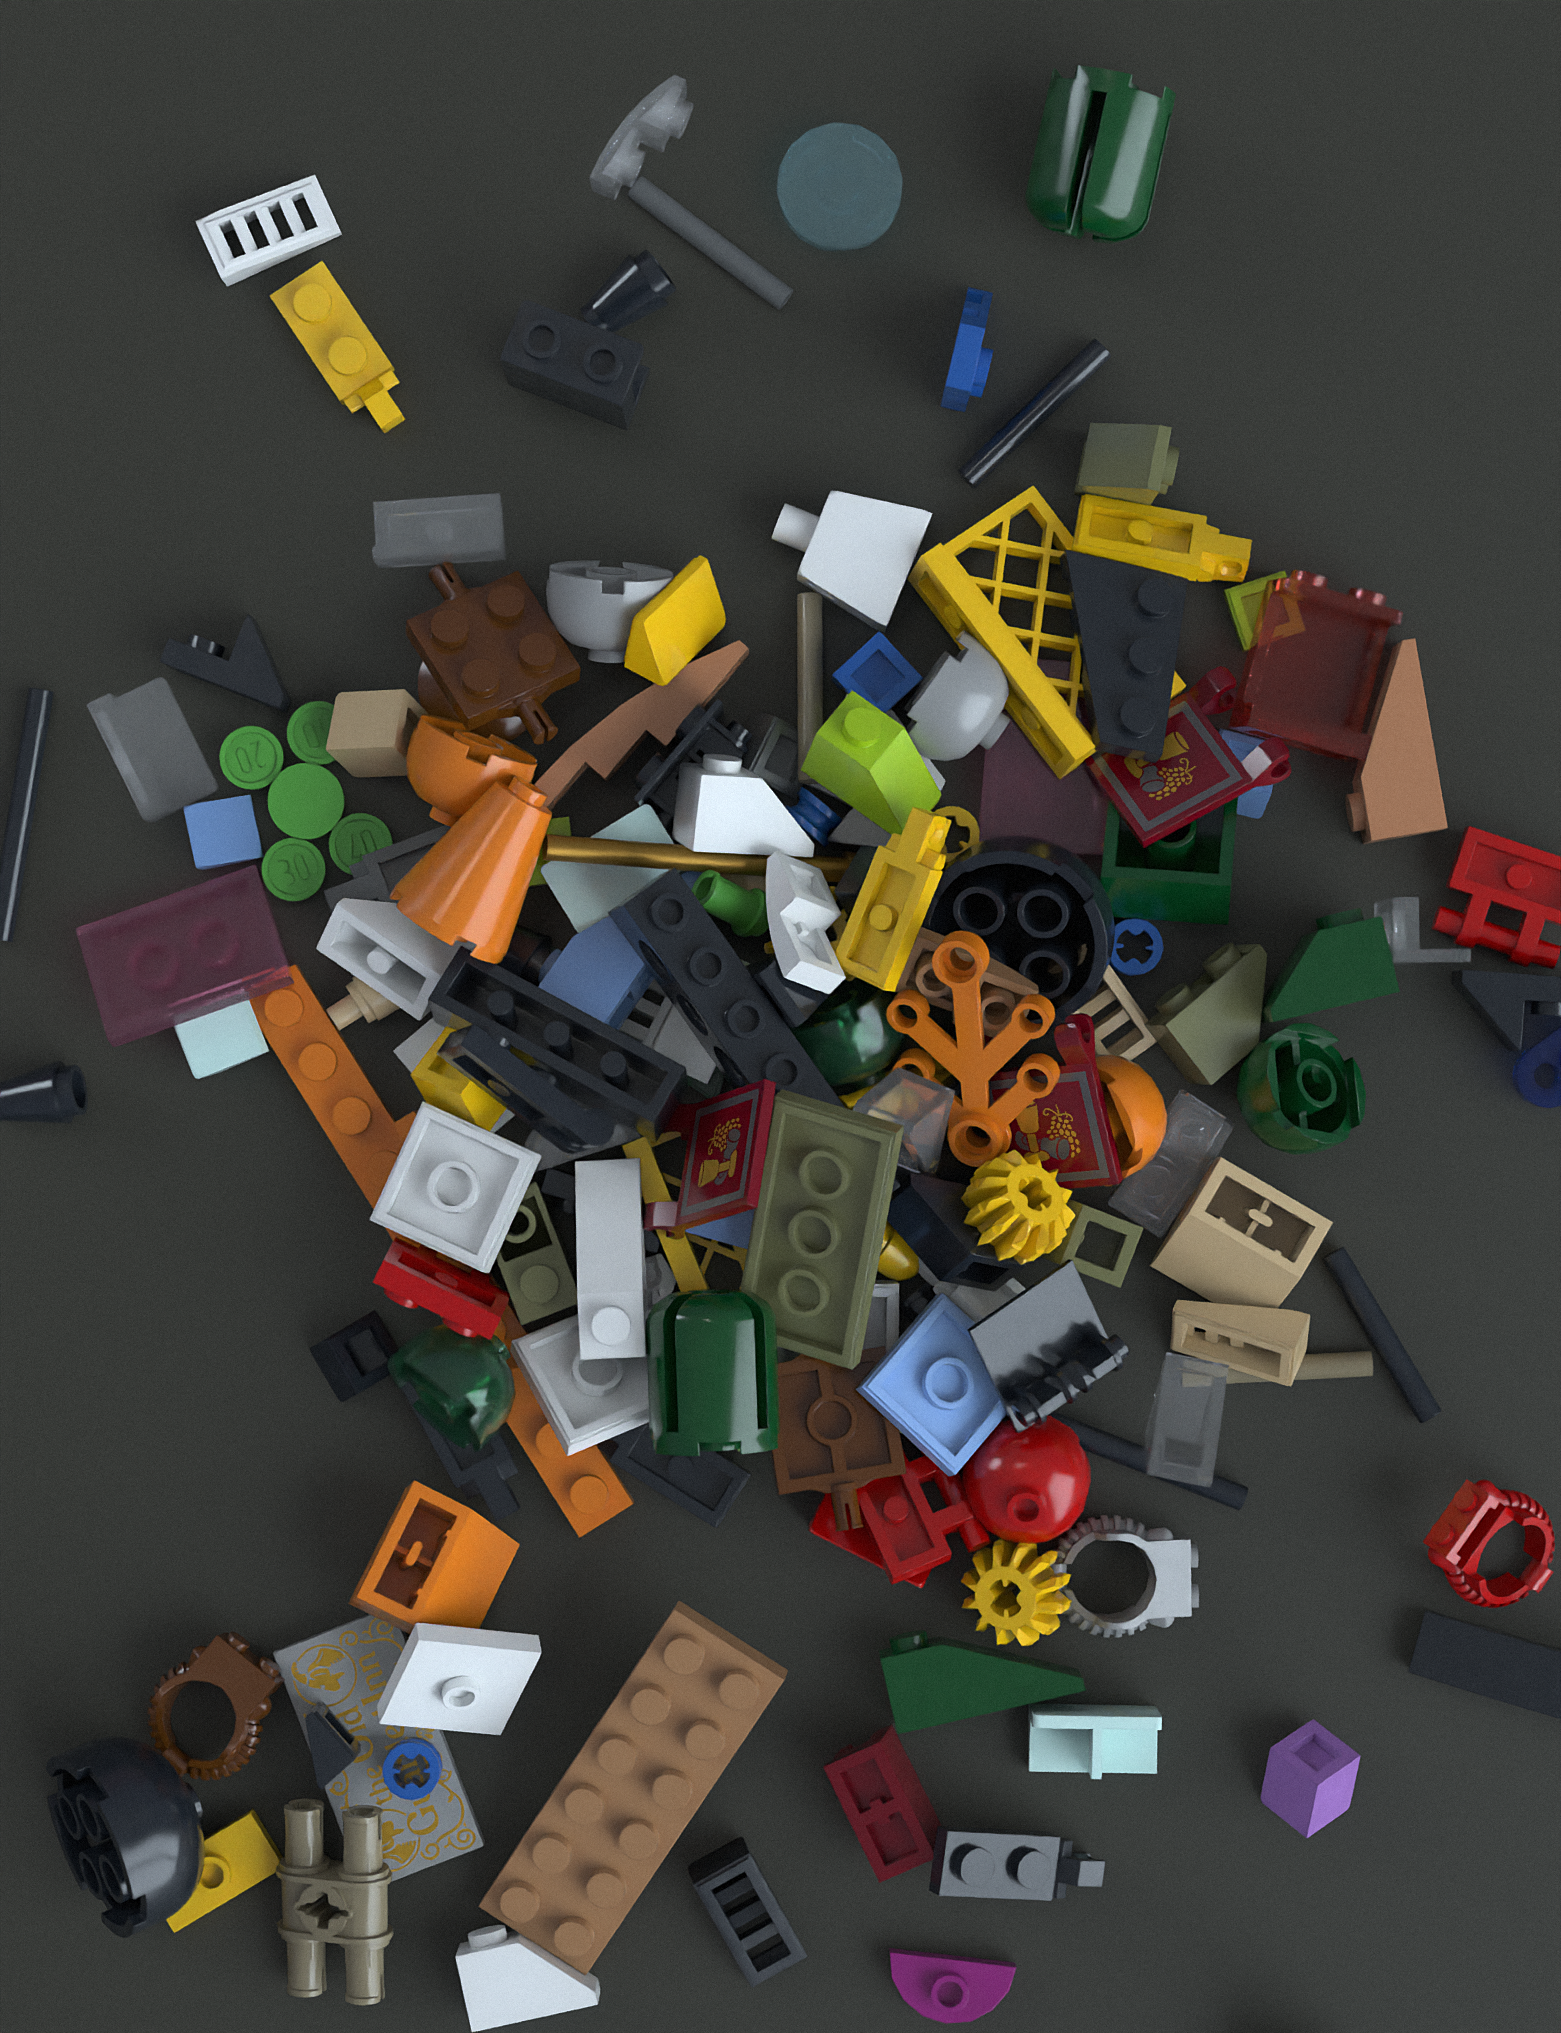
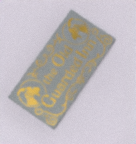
M368 1614L277 1649L273 1655L281 1669V1676L285 1679L286 1689L309 1749L310 1743L305 1717L318 1702L321 1704L324 1702L361 1744V1751L356 1759L324 1788L342 1835V1812L347 1811V1808L357 1805H372L382 1808L383 1862L388 1864L392 1872V1881L480 1848L484 1846L485 1840L443 1730L379 1724L377 1704L408 1639L404 1631ZM416 1737L425 1739L436 1747L441 1755L443 1766L441 1777L432 1792L423 1798L408 1800L398 1797L389 1790L384 1782L382 1770L384 1760L395 1744L403 1739ZM402 1754L396 1759V1764H402L400 1772L396 1774L403 1782L407 1783L415 1777L423 1783L429 1778L430 1773L423 1772L425 1765L429 1763L421 1754H418L413 1759H409Z

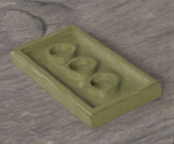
M783 1089L774 1096L758 1208L754 1209L740 1290L752 1291L766 1300L776 1314L777 1346L853 1370L861 1360L904 1126Z

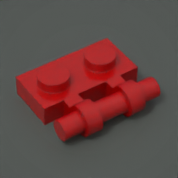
M1471 826L1465 827L1445 888L1469 895L1463 912L1439 905L1431 929L1454 936V944L1473 949L1477 944L1507 954L1508 962L1523 967H1528L1531 962L1553 970L1558 961L1561 946L1539 938L1545 921L1561 926V856ZM1490 903L1523 913L1518 929L1515 931L1486 921L1485 918Z
M395 1237L373 1283L383 1287L385 1295L402 1306L418 1308L420 1305L442 1316L443 1323L461 1335L476 1337L479 1334L491 1340L509 1301V1292L489 1283L491 1276L475 1268L469 1273L436 1257L438 1251L423 1244H420L418 1248Z
M903 1450L907 1474L874 1479L861 1488L856 1489L861 1520L891 1585L950 1561L952 1552L944 1535L959 1532L968 1552L980 1550L991 1542L985 1528L976 1518L968 1503L963 1481L959 1473L953 1476L946 1475L922 1451L923 1457L909 1462ZM935 1481L947 1508L933 1513L920 1484Z

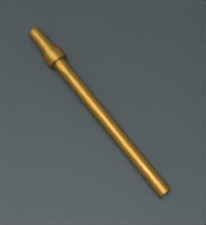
M549 834L545 835L542 846L543 860L668 870L676 868V870L694 872L714 870L721 874L766 877L767 859L771 856L695 852L679 844ZM844 851L841 857L822 855L790 857L820 868L827 882H840L857 852Z

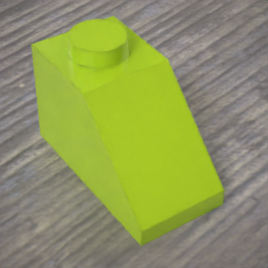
M853 690L818 730L801 768V771L891 835L893 833L902 834L912 807L931 811L942 796L905 727Z

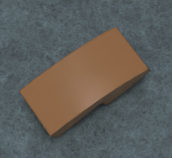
M921 927L895 991L899 993L902 990L912 989L920 992L926 997L929 1004L952 1011L953 1024H955L952 988L937 978L932 967L933 954L946 936ZM955 947L957 955L962 960L974 961L973 956L967 950ZM991 957L987 969L979 979L984 1035L994 1038L1011 1021L1012 1013L1019 1001L1026 995L1038 994L1039 992L1037 984ZM1030 1009L1024 1010L1025 1017L1027 1016Z

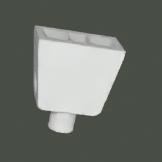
M830 491L820 517L785 503L771 539L805 552L797 573L798 581L813 591L822 594L823 597L876 630L885 633L930 523L932 513L923 509L840 491Z

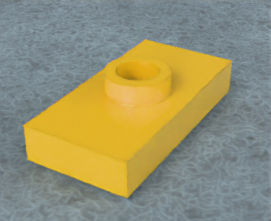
M254 1809L204 1838V1868L197 1889L183 1908L166 1919L174 1933L276 1872V1867L283 1857Z

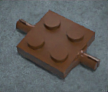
M442 562V569L439 564L433 567L429 572V579L433 581L445 601L440 606L406 620V636L466 731H471L495 719L519 716L535 744H543L544 737L547 742L557 734L558 728L553 724L541 704L551 693L579 681L581 667L519 571H515L482 587L467 589L454 569L452 562Z
M885 1346L862 1349L861 1360L853 1370L804 1354L791 1361L778 1363L780 1433L778 1434V1449L770 1450L777 1495L807 1490L825 1494L831 1493L836 1532L849 1530L845 1504L847 1505L850 1529L863 1527L856 1489L861 1488L874 1479L907 1474L899 1430L856 1390L858 1385L886 1354Z

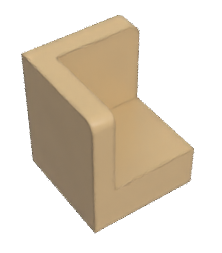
M405 689L341 692L335 699L326 751L354 777L407 776L406 755L414 728L418 725L421 715L428 713Z

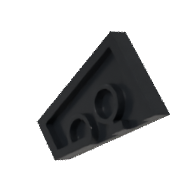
M1065 550L1059 560L1063 580H1067L1072 604V610L1069 612L1073 635L1078 637L1084 671L1081 675V682L1092 742L1095 745L1094 750L1156 763L1163 754L1188 579L1158 570Z

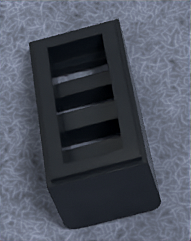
M743 1837L732 1840L688 1866V1872L696 1891L751 1987L760 1984L808 1957ZM753 1888L757 1892V1895L725 1911L723 1905ZM768 1912L770 1918L738 1935L736 1928ZM780 1933L783 1941L753 1958L750 1957L747 1950Z

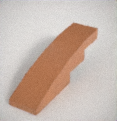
M740 640L687 664L667 685L660 686L654 683L621 704L572 744L534 784L548 795L543 805L551 811L588 767L608 783L648 735L668 751L678 740L675 731L697 704L700 703L705 707L749 656V648Z

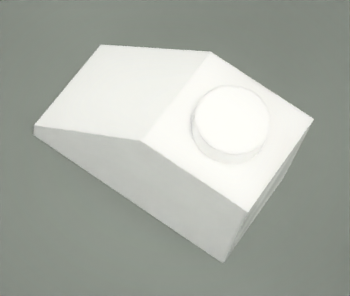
M705 754L703 756V764L680 762L672 838L695 852L772 855L775 851H778L788 856L813 857L814 843L763 778L741 766L742 759L722 754Z
M343 898L336 904L316 949L420 1021L431 1011L428 998L459 947L463 946L473 951L476 944L470 941L463 943L456 940L453 946L443 942L401 913L395 907L397 903Z
M493 1925L468 1933L469 1941L459 1945L455 1957L472 2032L598 2005L600 1986L597 1977L589 1972L587 1975L582 1974L517 1931L506 1933L505 1925Z

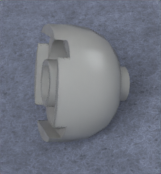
M598 560L565 561L551 564L549 566L546 595L548 613L556 630L571 644L588 648L589 660L604 663L624 662L633 617L674 578L673 572L668 569L639 563L622 562L624 568L598 567L600 562Z
M965 630L955 638V640L965 646L955 658L945 651L903 709L912 718L906 731L919 754L927 759L939 761L959 759L967 755L978 744L989 750L1010 722V718L1001 713L1009 695L1008 679L998 661L979 640Z

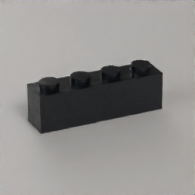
M463 946L459 947L428 998L434 1022L443 1027L448 1026L456 1030L472 1024L486 1026L495 1030L509 1042L511 1046L509 1051L528 1066L535 1065L551 1073L561 1085L560 1091L591 1108H600L606 1111L613 1120L657 1143L688 1090L685 1066L508 970L471 956V950Z

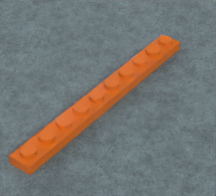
M294 964L248 993L247 996L261 1031L374 1209L404 1143L392 1125L396 1120L300 967ZM385 1227L393 1241L395 1237H398L419 1248L421 1243ZM440 1252L436 1256L469 1273L473 1269V1267ZM491 1272L485 1273L491 1276L489 1283L500 1288ZM509 1301L491 1340L479 1334L476 1337H467L447 1327L579 1538L634 1504L633 1498L606 1455L598 1449L599 1444L569 1456L565 1454L510 1352L511 1342L529 1333L525 1326L521 1325L518 1315Z

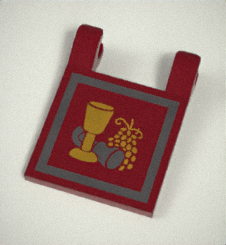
M1219 666L1212 669L1188 692L1170 701L1163 754L1156 763L1102 751H1096L1082 762L1143 848L1255 787L1281 782L1289 777L1291 773V765L1287 760L1290 757L1289 749L1281 739L1272 737L1265 740L1240 762L1206 717V715L1219 714L1230 710L1238 702V694L1234 690L1236 679L1226 667Z
M1070 1014L1065 1018V1022L1058 1025L1054 1031L1056 1046L1065 1061L1057 1062L1060 1069L1059 1080L1049 1095L1043 1098H1035L1009 1124L1012 1139L1006 1153L1015 1149L1023 1158L1038 1153L1044 1170L1059 1169L1055 1181L1059 1187L1065 1189L1120 1184L1123 1177L1095 1060L1093 1021L1088 1014ZM984 1035L985 1046L993 1039L992 1037ZM1020 1067L1001 1068L988 1080L990 1105L1017 1082L1016 1077ZM1029 1069V1074L1035 1081L1040 1083L1048 1082L1047 1076L1042 1071Z
M763 1079L695 1104L678 1105L662 1133L680 1132L681 1140L687 1142L678 1202H651L646 1204L642 1229L647 1231L654 1229L666 1230V1237L678 1240L685 1236L686 1229L758 1208L776 1082Z

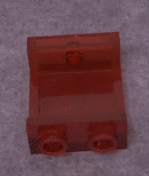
M1291 570L1290 577L1267 581L1228 728L1263 739L1277 737L1287 746L1342 762L1366 761L1372 736L1361 733L1387 632L1391 626L1401 624L1404 612L1386 607L1387 597L1377 592L1361 588H1350L1349 594L1346 595L1326 589L1328 584L1327 578L1306 571Z

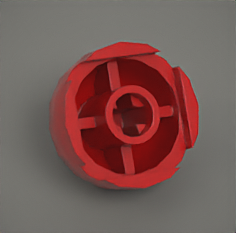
M1047 1415V1421L1039 1426L1034 1423L1020 1433L1014 1430L1010 1420L1000 1422L964 1464L962 1481L968 1503L976 1518L987 1531L1008 1542L1034 1544L1050 1541L1072 1527L1083 1512L1091 1482V1468L1089 1459L1080 1446V1439L1072 1428Z

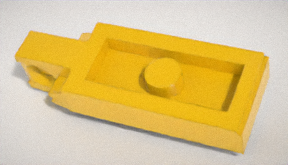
M323 261L270 295V298L342 405L346 404L352 414L366 406L384 434L405 420L387 392L400 383L393 373L394 367Z
M1085 494L1081 496L1072 551L1170 573L1191 581H1196L1197 579L1199 582H1211L1212 580L1243 582L1249 566L1252 540L1219 534L1220 530L1206 524L1207 516Z
M912 807L902 834L893 833L886 846L878 845L835 952L843 971L882 990L895 992L943 873L941 870L944 868L946 855L940 852L943 849L951 820L930 810Z

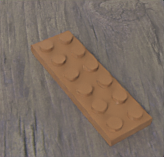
M678 1601L483 1896L478 1907L582 1974L587 1975L784 1682L788 1670L683 1602Z

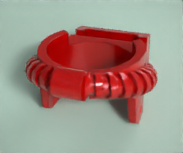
M1466 1479L1423 1540V1543L1429 1546V1560L1432 1564L1443 1568L1448 1583L1457 1595L1465 1601L1480 1607L1497 1608L1514 1604L1520 1598L1527 1597L1530 1590H1534L1539 1594L1554 1573L1548 1567V1563H1551L1553 1560L1552 1552H1554L1555 1536L1553 1525L1547 1512L1531 1496L1515 1490H1499L1489 1480L1482 1479L1474 1484ZM1514 1520L1524 1526L1525 1542L1523 1551L1533 1558L1518 1579L1509 1572H1506L1498 1578L1486 1580L1477 1573L1481 1553L1488 1540L1500 1528Z

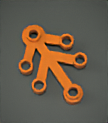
M955 931L948 934L935 950L932 957V967L937 978L952 988L957 1042L929 1017L930 1005L923 994L912 989L900 991L887 1008L886 1017L888 1023L897 1032L908 1034L926 1051L917 1048L904 1051L893 1066L892 1076L899 1088L906 1092L914 1093L948 1124L947 1137L954 1156L966 1165L980 1167L986 1161H992L1007 1152L1012 1139L1009 1124L1035 1098H1043L1049 1095L1059 1080L1060 1069L1052 1057L1041 1053L1032 1054L1026 1058L1020 1067L1016 1077L1017 1082L990 1105L988 1080L1030 1039L1040 1038L1048 1031L1055 1018V1009L1050 1000L1042 995L1029 994L1024 996L1014 1009L1011 1021L985 1046L979 979L989 965V950L985 942L975 933ZM955 947L967 950L973 956L974 961L962 960L957 955ZM904 1004L912 1007L917 1014V1018L910 1019L905 1017L901 1013L899 1005ZM1031 1009L1038 1012L1042 1017L1043 1023L1036 1024L1030 1022L1025 1017L1024 1010ZM932 1057L961 1082L962 1100L933 1077L936 1066ZM905 1064H914L919 1067L923 1077L918 1078L910 1075L905 1068ZM1029 1069L1042 1071L1047 1076L1048 1082L1040 1083L1035 1081L1030 1076ZM972 1126L983 1129L990 1138L977 1136Z

